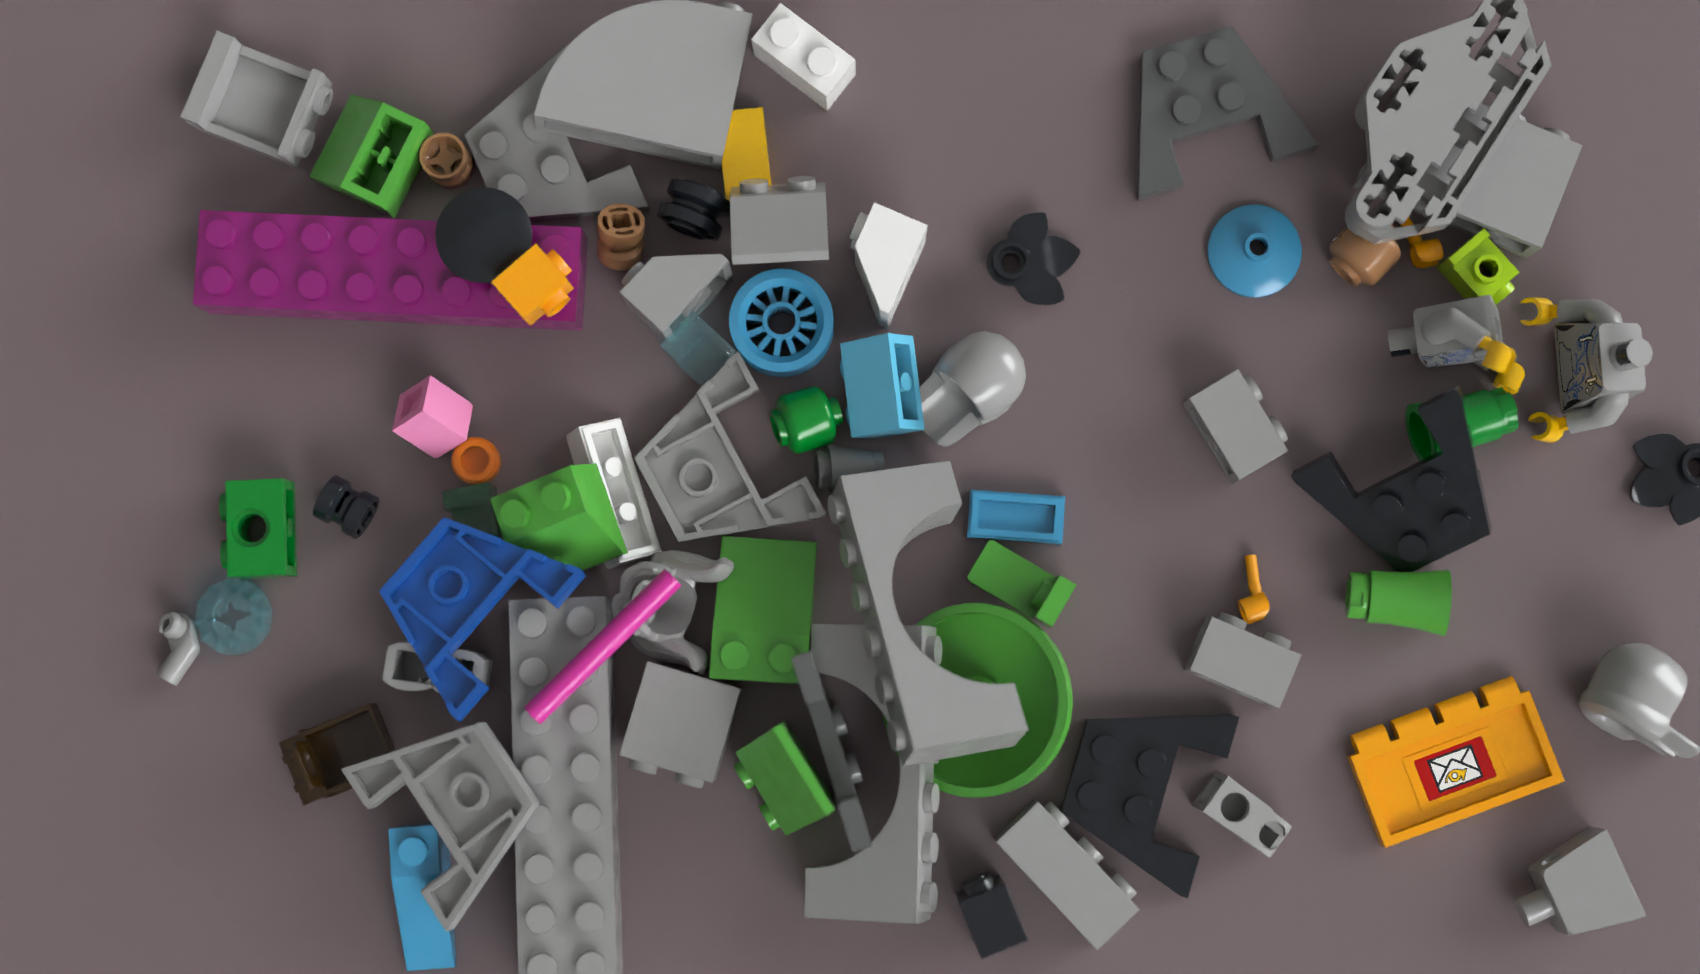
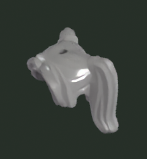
M668 550L654 554L650 562H640L626 569L621 576L620 593L615 595L612 600L611 607L614 617L664 568L682 585L631 635L632 644L648 657L689 667L692 672L703 675L708 669V655L701 647L683 638L696 606L697 594L695 584L696 582H720L727 579L734 569L733 561L727 557L711 560L686 551Z

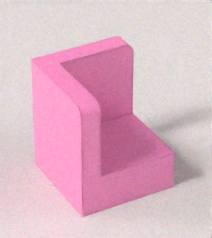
M429 375L400 394L392 431L431 457L439 458L467 440L473 405L461 395Z

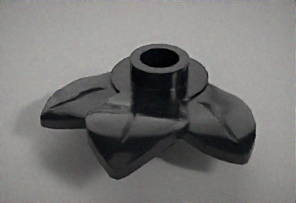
M1043 212L1023 215L1012 224L1007 239L998 242L990 250L987 258V269L994 281L1003 286H1014L1025 301L1035 305H1055L1065 299L1063 288L1057 277L1072 267L1080 255V249L1063 238L1047 235V216ZM1007 256L1015 257L1018 260L1019 268L1015 271L1005 270L1001 263L1002 259Z
M1671 434L1647 436L1637 441L1633 445V450L1646 468L1638 473L1632 483L1630 490L1632 502L1647 508L1669 505L1670 513L1677 525L1687 524L1700 517V473L1698 476H1694L1688 471V463L1691 459L1696 460L1700 464V443L1685 445Z

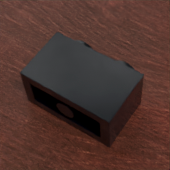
M984 872L961 882L964 890L955 894L981 959L1028 941L1007 886L1000 875L992 878L989 872Z

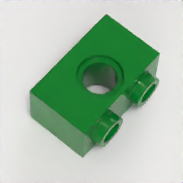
M284 478L225 481L226 493H221L219 512L222 521H226L227 540L221 542L220 560L222 567L227 569V577L237 579L297 577L295 482ZM262 517L266 524V532L259 541L253 542L248 535L249 524L253 519Z

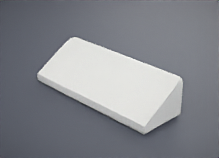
M621 418L580 426L568 433L566 438L574 465L597 463L628 551L625 555L605 562L606 568H614L662 552Z

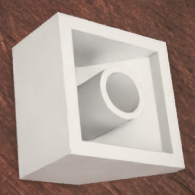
M874 202L869 215L863 212L859 214L850 235V239H852L850 248L855 250V266L878 324L888 329L925 245L928 225Z

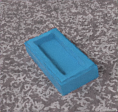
M970 490L966 538L1061 545L1063 540L1065 496Z

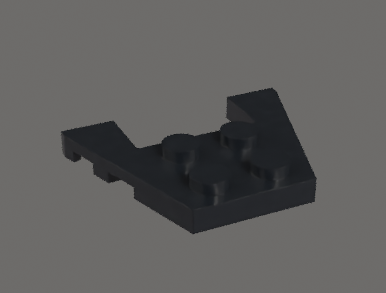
M1459 385L1420 404L1417 410L1441 448L1437 453L1360 492L1355 491L1331 451L1294 470L1291 475L1298 486L1399 572L1416 571L1491 533L1492 527L1480 470L1477 468L1471 428L1468 425L1464 407L1465 400Z
M1234 715L1086 719L1060 811L1175 893L1188 898L1200 856L1153 842V833L1178 746L1183 745L1228 759L1239 717Z

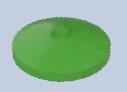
M963 603L952 605L920 620L916 625L936 627V636H939L942 641V660L939 666L943 669L975 682L988 684L1015 683L1028 728L1015 746L940 759L937 764H934L933 783L938 785L940 791L951 795L983 798L1012 792L1034 780L1051 764L1065 741L1072 716L1071 680L1065 661L1055 643L1039 625L1028 617L1009 608L993 604ZM883 714V721L887 732L888 721Z

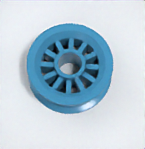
M772 269L750 278L739 289L731 304L729 328L737 351H739L743 360L749 366L769 376L791 377L810 370L827 353L834 333L833 310L827 294L814 279L796 270ZM783 290L782 301L777 302L773 291ZM790 291L799 294L792 304L789 303ZM766 294L771 304L769 306H766L759 300ZM806 300L811 304V307L798 311ZM754 306L763 313V316L749 314L751 308ZM785 312L793 316L795 325L790 332L776 334L768 327L769 321L777 313ZM815 315L817 317V323L802 321ZM747 323L763 325L750 331L747 330ZM800 331L812 332L815 334L812 340H809ZM766 335L757 347L752 342V340ZM797 340L805 348L797 353L793 341ZM772 342L775 343L773 356L765 353ZM787 344L791 355L781 357L782 345Z

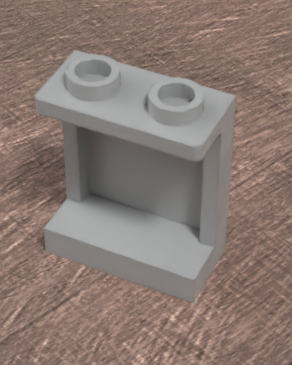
M216 31L180 117L194 129L297 168L301 157L306 158L312 150L315 141L313 129L319 115H324L330 107L333 98V90L331 89L333 83L319 70L312 69L310 72L243 46L235 37Z

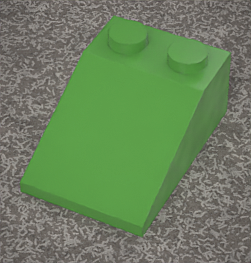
M722 536L720 558L727 557L733 561L734 569L727 579L717 582L709 678L799 684L791 657L810 651L817 542Z
M787 721L735 752L740 761L733 766L747 789L756 786L765 802L758 807L773 831L781 827L787 836L835 811V799Z

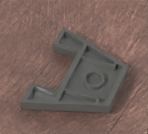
M1233 26L1142 52L1140 58L1137 201L1182 188L1184 183L1171 144L1177 141L1257 119L1271 162L1309 152L1318 147L1317 142Z
M810 651L791 657L838 800V808L852 852L871 847L872 844L855 783L863 781V777L855 752L852 751L845 754L840 736L848 734L840 705L830 707Z

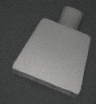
M1592 826L1584 829L1530 865L1528 872L1536 890L1514 900L1516 910L1527 927L1549 918L1555 930L1566 935L1584 933L1646 916L1607 829Z

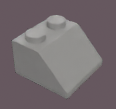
M797 176L788 178L787 184L768 185V180L746 179L739 182L740 187H731L732 265L829 260L825 182L816 183L815 177Z
M722 254L652 257L645 265L642 262L635 264L622 279L621 283L625 287L619 293L629 309L671 346L732 281L734 276L729 260Z

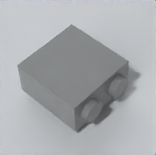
M647 661L619 755L630 758L628 767L638 771L656 775L658 767L677 772L674 781L702 789L704 781L715 782L743 688Z

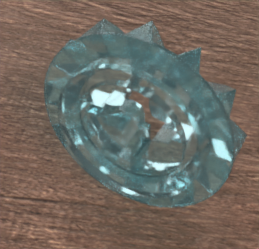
M225 579L209 586L203 597L196 602L197 612L193 623L198 628L201 641L218 653L228 655L247 653L259 646L270 630L272 623L270 602L265 593L249 581ZM230 602L233 603L235 610L251 612V616H245L244 619L236 621V629L234 631H231L230 624L215 621V617H220V614L228 612V604Z

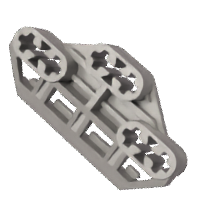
M1483 0L1469 18L1401 42L1383 62L1355 107L1357 124L1366 133L1369 171L1345 211V222L1348 229L1355 235L1373 244H1379L1443 230L1451 224L1552 66L1545 40L1538 47L1536 46L1527 14L1528 9L1524 0ZM1497 12L1501 16L1498 21L1499 24L1488 35L1484 42L1485 44L1479 49L1474 60L1471 59L1468 55L1472 45L1481 37L1486 29L1485 27ZM1519 43H1521L1524 54L1517 65L1522 70L1519 75H1516L1496 61L1500 55L1509 59ZM1404 63H1408L1411 66L1409 75L1399 85L1394 93L1395 95L1386 105L1384 113L1380 112L1377 109L1379 100L1390 88L1394 79L1403 68ZM1490 91L1497 96L1482 117V120L1487 123L1484 130L1463 118L1462 114L1465 109L1474 114ZM1455 145L1462 150L1446 174L1452 178L1450 183L1446 184L1426 170L1429 165L1438 169ZM1394 165L1399 166L1402 169L1399 175L1400 179L1389 189L1385 199L1376 209L1375 218H1371L1366 214L1369 210L1368 205L1379 195L1385 186L1384 184L1394 172ZM1419 200L1427 203L1422 211L1424 218L1427 217L1424 223L1398 228L1390 226L1394 220L1403 224Z

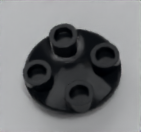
M474 188L454 197L441 212L436 226V246L444 264L457 276L470 282L492 283L497 276L531 248L532 226L523 206L510 194L495 188Z

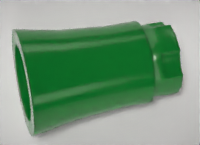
M1503 387L1490 391L1483 389L1463 395L1466 417L1473 438V448L1498 440L1502 435L1512 433L1518 429L1519 422L1516 403L1511 393L1506 392ZM1424 402L1409 404L1405 410L1407 435L1419 461L1441 450L1417 411L1419 405Z

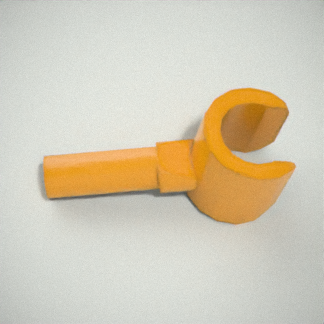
M1409 216L1403 224L1399 223L1401 227L1414 225ZM1421 235L1407 237L1410 244V260L1413 266L1427 268L1439 264V260L1443 258L1444 254L1438 238L1422 241Z
M1254 554L1245 556L1248 590L1251 596L1237 600L1242 620L1248 624L1263 620L1270 608L1269 601L1265 593L1262 592L1257 556Z

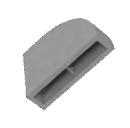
M689 0L650 1L613 12L580 33L557 58L540 91L534 113L535 129L720 170L753 14L744 12L742 7L733 3L720 2L712 5Z

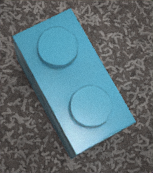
M885 333L840 343L842 357L840 371L845 382L847 398L846 419L850 426L851 438L879 439L925 430L913 336Z

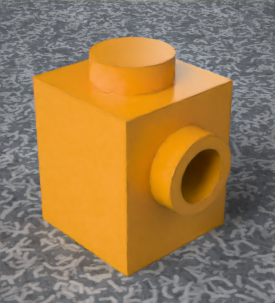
M537 244L533 245L492 281V284L530 326L544 314L551 317L559 312L570 300L567 294L574 289L566 278L572 272L570 267L554 249L545 254Z

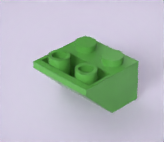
M351 94L309 178L395 219L422 166L419 161V151L422 144L434 133L426 122L381 101Z

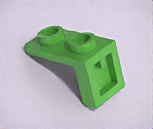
M994 540L987 542L967 576V580L1046 628L1053 627L1076 587L1075 583L1065 577L1051 575Z

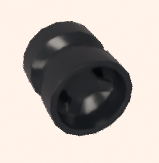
M335 475L327 482L314 505L313 516L325 523L335 522L339 524L343 533L357 539L371 523L378 509L379 498L367 491H355L352 489L349 481Z

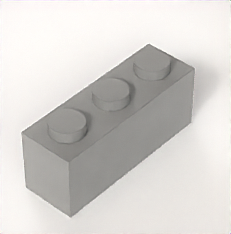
M1034 799L993 839L1098 950L1140 910L1131 901L1137 892L1118 872L1110 878L1097 865L1104 857L1084 836L1076 842L1064 830L1070 821L1051 801L1043 807Z

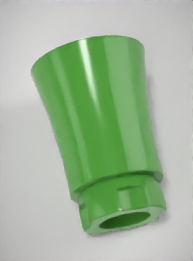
M1369 570L1368 574L1349 572L1345 597V615H1347V618L1364 619L1365 623L1388 624L1445 636L1449 625L1452 602L1450 570L1424 572Z

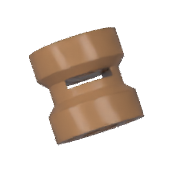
M437 133L423 142L419 151V161L424 171L438 186L445 189H457L464 186L471 179L474 172V160L463 142L450 133Z
M613 204L601 210L598 215L597 234L599 237L597 239V257L607 268L628 270L643 259L644 240L642 238L644 236L645 218L636 207L628 204Z

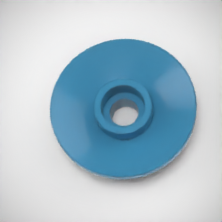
M1252 204L1240 206L1229 211L1216 223L1208 240L1207 256L1214 276L1226 289L1240 296L1259 298L1280 291L1293 279L1301 262L1302 247L1295 226L1285 215L1271 207ZM1251 241H1261L1265 245V253L1260 256L1253 254L1249 247Z

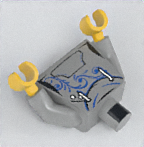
M1491 295L1417 308L1413 310L1414 326L1388 329V341L1392 357L1418 354L1425 367L1474 362L1485 371L1491 369L1498 372L1493 386L1496 388L1503 387L1506 392H1510L1512 395L1518 392L1525 377L1523 367L1515 362L1516 352L1514 349L1503 344L1500 314Z
M1543 297L1524 298L1520 303H1534L1538 308V315L1534 320H1520L1522 324L1542 326L1551 322L1553 318H1558L1559 323L1554 324L1560 408L1561 413H1566V416L1560 418L1544 412L1532 414L1528 421L1533 423L1547 422V429L1543 434L1534 435L1531 438L1546 443H1554L1563 436L1566 430H1569L1571 434L1607 427L1615 423L1627 407L1629 399L1644 392L1646 387L1644 366L1650 363L1653 352L1650 344L1645 339H1642L1640 325L1638 323H1623L1621 313L1598 299H1560L1558 304H1553L1549 299Z

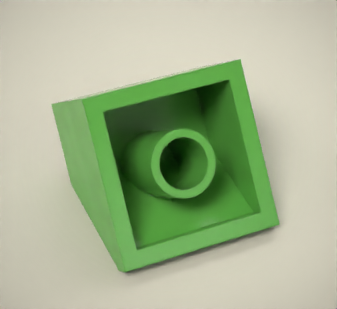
M597 463L569 465L490 498L503 539L510 544L526 550L536 551L550 559L578 567L582 571L628 553Z

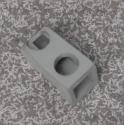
M1219 771L1213 773L1191 804L1198 811L1268 858H1271L1292 828L1288 822L1274 813L1271 807L1231 777Z

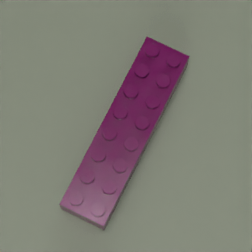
M200 210L193 305L209 314L583 331L588 238L581 227L531 225V247L537 244L545 254L554 249L572 270L566 278L574 289L567 294L570 300L559 312L551 317L544 314L530 326L492 283L467 281L454 274L444 264L438 253L435 239L438 221Z

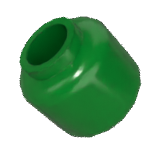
M810 386L779 396L775 409L769 412L771 427L780 447L787 446L794 454H802L832 444L836 439V426L843 424V416L837 399L835 397L827 398L825 392L817 386Z

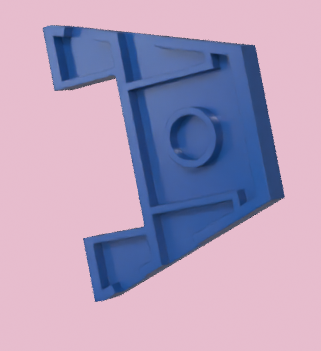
M443 517L379 592L409 644L412 645L425 667L424 670L442 696L448 711L456 720L461 722L489 690V687L453 657L456 650L518 579H522L558 609L586 575L578 567L570 564L566 565L536 551L526 550L505 542L496 536Z

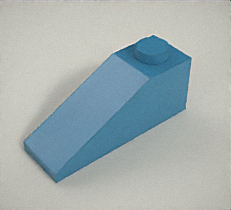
M432 823L406 824L389 828L391 880L407 971L456 967L455 930L445 931L421 894V889L451 867L450 851Z

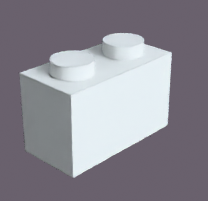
M781 3L751 39L755 57L825 110L831 107L856 75L855 59Z

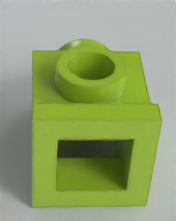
M1483 228L1436 268L1464 299L1491 295L1495 305H1497L1515 289L1510 280L1520 272L1488 238L1490 234ZM1480 263L1489 270L1492 277L1488 278L1480 273Z

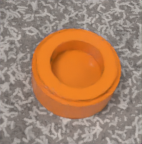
M470 437L455 447L452 453L451 464L453 471L462 481L471 485H484L492 481L499 473L501 456L496 446L481 437Z

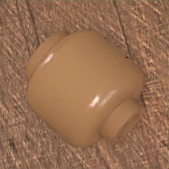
M1346 226L1330 243L1332 258L1329 260V264L1350 285L1357 287L1361 283L1371 286L1375 285L1399 261L1401 250L1395 240L1373 244L1355 235Z

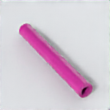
M664 568L524 706L528 714L539 724H542L682 586L679 581Z

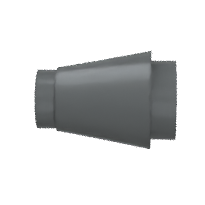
M827 445L824 450L814 451L817 488L828 487L829 492L834 491L840 476L885 470L882 451Z

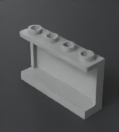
M1405 73L1394 86V89L1392 91L1393 96L1395 95L1394 93L1398 89L1399 85L1409 75L1408 73ZM1481 103L1474 114L1465 109L1462 117L1484 130L1487 123L1482 120V117L1489 106ZM1520 114L1462 207L1448 226L1471 236L1485 228L1490 234L1488 238L1496 246L1528 259L1544 245L1583 145L1571 141L1570 136L1559 129H1542L1526 122V118ZM1454 145L1438 169L1429 165L1426 171L1444 183L1449 184L1452 178L1446 174L1462 149ZM1368 160L1360 169L1353 187L1359 188L1369 173ZM1394 165V172L1384 184L1385 186L1377 197L1385 199L1389 189L1400 179L1399 175L1402 169L1399 166ZM1419 200L1412 211L1423 215L1422 211L1427 203Z

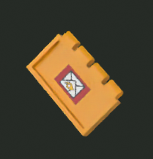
M1509 676L1479 687L1483 706H1479L1472 691L1434 704L1440 722L1435 723L1431 712L1425 707L1390 720L1395 736L1394 739L1390 740L1382 723L1350 735L1355 753L1346 757L1381 847L1392 846L1565 782L1530 691L1524 690L1520 692L1514 678Z

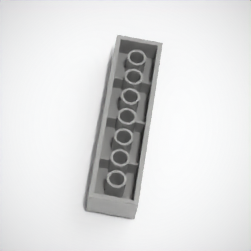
M607 596L568 597L558 609L545 598L509 600L513 763L540 802L515 839L518 974H623L614 653L542 724L535 721L524 708L550 680L613 620L612 598Z

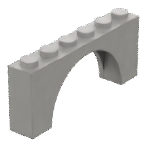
M950 461L840 476L832 495L828 497L830 519L833 524L838 523L842 536L839 543L841 561L845 568L850 567L854 581L851 586L852 603L856 612H862L866 627L863 631L865 652L869 658L874 657L878 672L875 677L876 694L879 702L886 704L890 717L887 726L889 743L893 751H899L902 766L1012 747L1018 743L1028 730L1015 683L988 684L975 682L943 669L930 660L911 640L895 608L892 575L897 554L918 535L935 527L951 524L962 505Z
M811 624V654L818 673L835 676L856 686L875 702L889 722L890 717L887 706L879 702L876 694L875 677L878 672L874 657L869 658L864 648L863 631L866 628L865 625ZM903 625L915 645L930 660L940 665L942 660V641L939 636H936V627ZM900 758V785L897 800L886 825L871 842L872 846L863 849L855 856L841 863L818 865L805 869L804 918L919 924L931 920V912L936 910L938 901L937 885L932 882V863H935L938 857L939 841L937 834L932 832L933 813L937 812L940 801L939 787L936 783H933L934 764H937L939 760L902 766Z

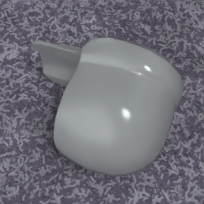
M988 331L970 333L949 347L939 358L932 375L920 386L925 427L923 431L929 438L943 447L950 446L967 435L975 427L996 420L1008 411L1022 393L1027 378L1025 362L1017 347L1003 335Z
M1624 643L1607 651L1599 660L1591 676L1588 688L1580 695L1578 706L1582 715L1611 736L1621 740H1636L1665 757L1692 758L1700 752L1698 745L1669 726L1670 719L1681 702L1687 687V674L1682 667L1665 652L1644 643Z

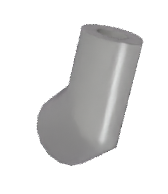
M169 612L161 618L159 631L167 637L171 652L157 674L165 681L177 686L199 654L200 644L194 622L184 613Z

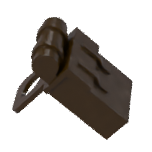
M370 703L310 729H302L298 731V735L279 743L283 753L282 760L289 768L295 786H293L296 793H299L303 806L352 789L353 787L342 772V768L396 751L377 703Z

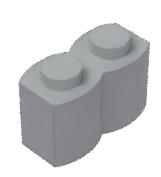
M409 642L394 643L387 647L382 678L385 683L405 691L435 690L439 693ZM457 649L453 657L489 687L493 660L480 652Z

